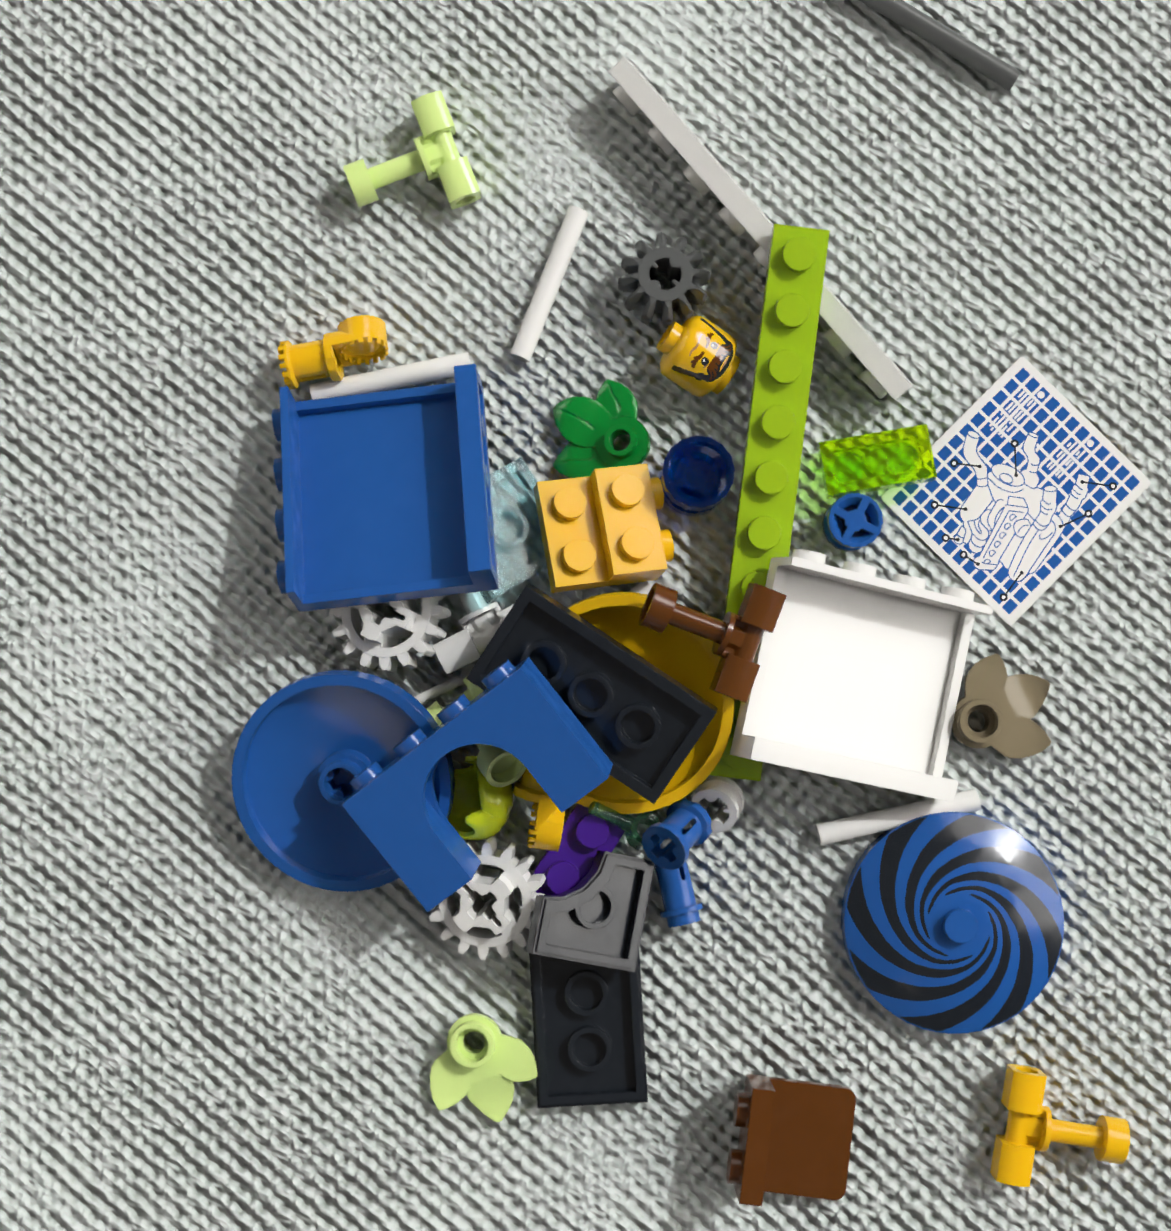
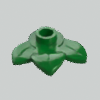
M607 379L601 385L596 400L587 397H570L554 406L553 416L555 424L562 436L569 441L553 463V467L560 474L568 478L590 476L594 469L637 465L644 462L650 451V436L644 425L637 420L638 402L627 387ZM622 434L630 435V444L626 449L620 451L614 449V441L618 436Z

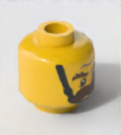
M698 315L690 317L682 325L673 321L661 336L656 349L663 353L660 360L661 374L697 397H703L711 391L719 394L733 378L741 358L736 356L737 343L735 338L706 318Z

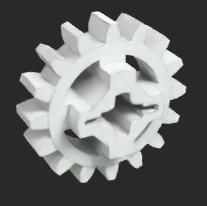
M445 596L420 598L422 605L421 613L416 599L331 608L330 615L342 619L343 623L334 629L332 633L336 638L350 640L343 652L353 658L361 656V666L374 670L380 664L382 671L396 673L398 660L404 667L414 669L417 667L416 653L420 652L429 657L435 654L429 641L432 637L445 639L447 633L437 626L438 619L450 617L451 610L438 605V601ZM376 606L395 608L396 612L405 616V619L400 620L395 617L390 619L384 616L385 613L378 611ZM360 616L364 624L363 628L360 625ZM412 634L406 641L397 645L399 639Z
M495 836L488 838L484 842L482 849L478 848L474 840H466L465 842L479 858L481 864L472 880L456 891L460 895V908L457 909L452 894L439 903V906L429 915L430 922H445L446 928L443 930L440 938L445 941L455 935L461 939L458 945V952L464 954L470 945L478 946V955L481 960H486L492 947L497 948L502 958L508 957L513 949V941L522 948L527 945L536 895H545L537 893L536 890L543 885L546 877L544 874H530L528 869L535 858L532 855H528L521 860L517 859L514 856L517 843L513 841L502 851L497 849ZM482 864L496 866L500 869L485 868ZM517 886L522 896L521 914L518 912L520 906L514 900V889ZM491 892L496 897V900L491 899L484 903L479 898V895L484 896Z

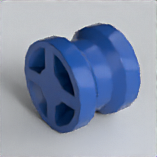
M860 493L846 494L836 500L827 509L822 521L823 533L828 542L836 549L846 552L857 551L873 542L880 534L883 525L882 511L877 502L869 496ZM838 518H841L842 520H844V525H845L846 529L843 527L842 521L839 520Z

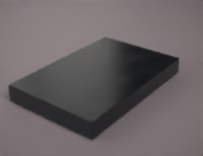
M639 952L635 972L529 953L534 1052L538 1072L536 1077L537 1107L551 1108L648 1102Z

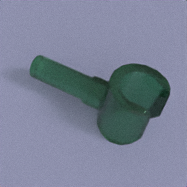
M593 801L588 809L589 814L616 825L619 829L625 831L627 842L637 850H644L642 838L637 832V825L641 823L650 827L652 824L660 822L658 817L651 813H643L634 818L628 814H620L614 809L596 801Z

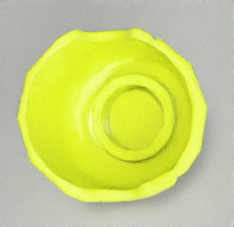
M466 756L465 762L473 765L454 770V800L448 821L465 840L488 839L502 829L511 814L513 787L512 784L505 787L490 785L477 766V756Z

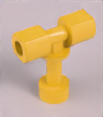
M1007 1064L1001 1099L1002 1104L1009 1110L1005 1135L996 1134L990 1169L991 1175L997 1182L1012 1186L1030 1187L1035 1151L1046 1152L1050 1142L1093 1148L1095 1158L1098 1161L1123 1164L1126 1161L1130 1146V1130L1126 1119L1101 1115L1095 1125L1052 1119L1050 1108L1042 1106L1047 1076L1038 1068Z

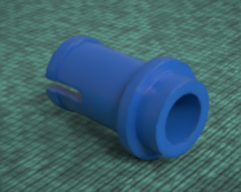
M688 859L680 868L675 870L663 869L656 864L654 865L665 910L660 912L661 918H666L668 928L701 921L698 910L703 909L702 903H696L687 864Z

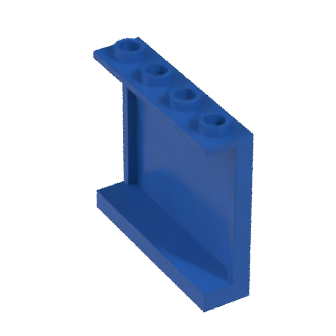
M476 364L454 366L455 383L296 402L288 386L279 387L280 408L273 409L272 424L276 440L278 442L281 441V458L274 459L273 469L277 489L283 492V508L276 509L275 526L279 541L284 542L285 560L277 562L276 573L281 594H287L299 612L499 589L484 389Z

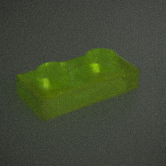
M927 424L819 442L817 446L826 499L843 497L846 494L866 493L931 482L937 477Z

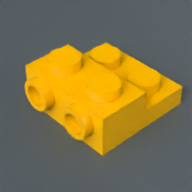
M647 463L594 469L590 476L540 481L534 486L535 502L552 593L657 580L667 570L666 562L673 560L674 544L669 529L660 530L656 511L663 508V486L659 477L650 478Z

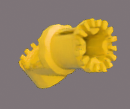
M353 316L340 322L337 327L338 331L325 333L322 340L292 345L289 340L281 341L280 345H278V359L284 361V363L279 364L280 369L286 368L285 371H282L285 385L288 386L289 390L297 389L300 382L328 377H331L334 382L341 381L344 377V367L361 365L363 363L370 365L371 359H373V363H378V357H380V360L385 359V356L389 354L385 322L375 316Z
M526 768L521 781L515 783L513 793L517 797L535 803L532 805L534 812L531 811L530 816L536 817V819L529 822V825L534 826V829L528 830V834L533 835V837L528 836L527 847L558 852L562 838L565 811L561 812Z

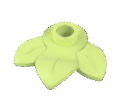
M479 1013L466 1014L456 1020L451 1026L447 1035V1050L434 1061L431 1067L430 1090L432 1099L438 1110H444L455 1105L467 1095L469 1100L484 1115L495 1122H500L512 1104L515 1090L514 1082L530 1081L538 1076L536 1061L531 1049L521 1039L501 1034L498 1025L491 1018ZM469 1032L480 1033L484 1037L485 1046L481 1049L471 1048L466 1040L467 1034Z

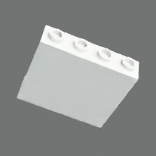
M793 549L791 557L771 558L765 587L787 595L773 633H763L753 663L760 665L747 702L741 701L730 755L954 803L958 781L943 778L942 775L975 615H992L994 607L973 602L975 593L965 589L942 586L941 593L925 590L926 580L913 576L893 574L892 581L875 577L877 568L866 564L844 561L842 569L825 564V554L810 550Z

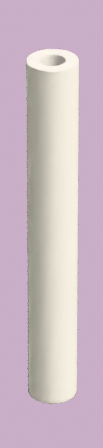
M570 205L567 209L510 352L512 357L520 361L530 363L589 215L588 212L579 207Z
M469 352L343 377V380L336 382L327 380L312 383L309 385L312 400L381 392L454 377V366L471 364Z
M976 789L956 793L954 803L931 798L815 824L819 844L822 846L889 831L903 823L929 814L981 810V803Z

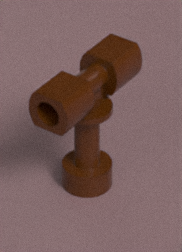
M654 583L644 602L639 618V626L661 634L669 624L713 641L712 653L720 656L721 659L709 689L746 703L760 665L753 663L764 632L773 633L787 595L756 583H749L738 614L729 611L723 620H719L676 603L678 591Z

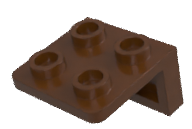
M746 1074L744 1092H736L733 1111V1126L740 1127L738 1148H730L726 1173L727 1183L734 1185L739 1204L762 1206L764 1192L828 1200H839L845 1195L856 1096L849 1087Z

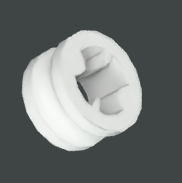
M719 776L706 779L699 786L691 800L692 802L699 803L707 811L712 821L711 830L714 833L726 832L732 828L744 807V796L738 785L728 778ZM719 798L726 803V806L715 811L708 804Z

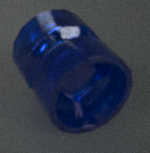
M692 436L682 439L671 447L660 471L659 479L663 486L664 500L671 509L682 515L696 517L708 514L721 504L733 485L735 468L730 453L723 444L711 437Z

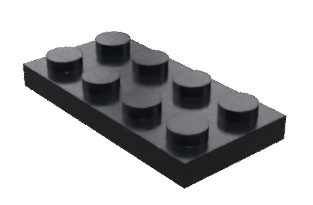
M531 583L525 586L466 678L482 690H486L487 688L481 680L508 659L516 667L529 657L613 763L610 775L653 804L660 797L718 710L716 706Z

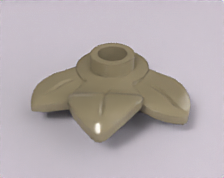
M993 654L979 660L970 668L965 677L964 697L957 702L952 726L954 737L960 743L970 748L980 749L991 746L1007 758L1021 759L1042 752L1051 745V740L1046 732L1031 719L1036 716L1045 701L1050 688L1049 681L1029 674L1007 676L1005 664L999 654ZM973 711H979L985 719L983 728L977 732L973 731L968 725V717Z

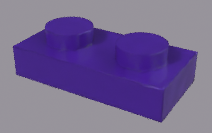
M577 803L563 825L558 852L547 850L532 875L544 874L546 877L545 882L536 892L545 895H558L575 887L590 871L597 851L612 852L631 822L620 814L597 811Z

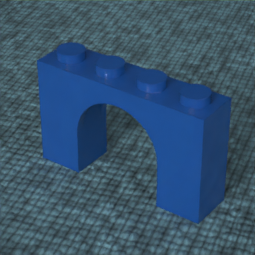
M529 657L516 667L512 665L509 659L503 662L481 680L487 688L471 701L464 694L456 698L437 714V717L442 722L427 735L419 727L393 748L394 752L398 755L396 759L384 768H381L377 761H375L349 782L355 790L341 805L427 912L472 880L481 864L479 858L445 817L436 799L434 788L435 772L440 759L445 754L456 748L471 744H485L501 748L521 761L561 812L575 804L609 777L613 763Z

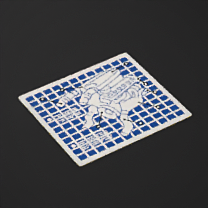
M1020 357L881 496V499L986 604L993 606V610L1008 625H1013L1151 485V481L1024 357Z

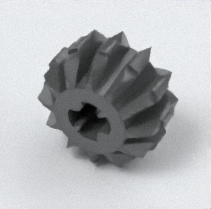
M662 232L656 235L655 249H652L647 242L639 240L635 244L638 258L624 256L622 259L621 267L628 275L618 279V289L631 293L625 300L624 306L628 311H632L643 305L641 322L646 325L652 321L654 313H660L663 327L668 328L673 322V311L686 321L693 316L690 303L704 305L707 294L700 287L709 283L711 278L710 272L704 269H696L704 258L700 250L693 251L686 256L684 255L687 245V239L684 236L676 240L674 248L667 247V238ZM658 272H667L668 280L672 281L671 289H661L660 282L656 281Z

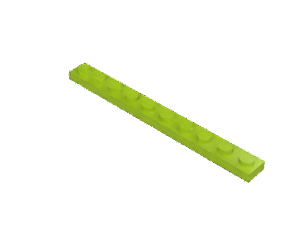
M774 224L772 227L724 616L729 611L738 614L749 583H756L765 587L771 558L789 557L830 230ZM735 699V713L728 744L720 761L710 775L761 781L763 762L730 755L741 701Z

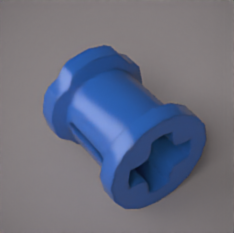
M681 799L673 803L666 812L667 817L662 822L652 824L643 833L642 845L645 853L653 863L663 869L675 870L680 868L689 857V849L693 845L703 844L712 833V821L707 811L699 803L687 799ZM693 819L695 821L694 825L684 830L683 828ZM670 838L671 841L662 849L660 844Z

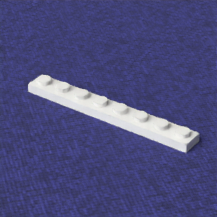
M624 56L608 71L619 84L613 91V94L633 116L640 110L645 113L654 124L648 131L651 138L668 156L675 150L679 152L690 165L683 171L686 178L703 196L709 191H713L725 205L718 212L720 217L739 237L747 230L760 245L753 254L767 269L773 223L635 65ZM823 282L819 314L831 327L824 336L844 358L852 352L867 368L860 374V377L878 398L882 399L889 393L894 400H898L914 385Z

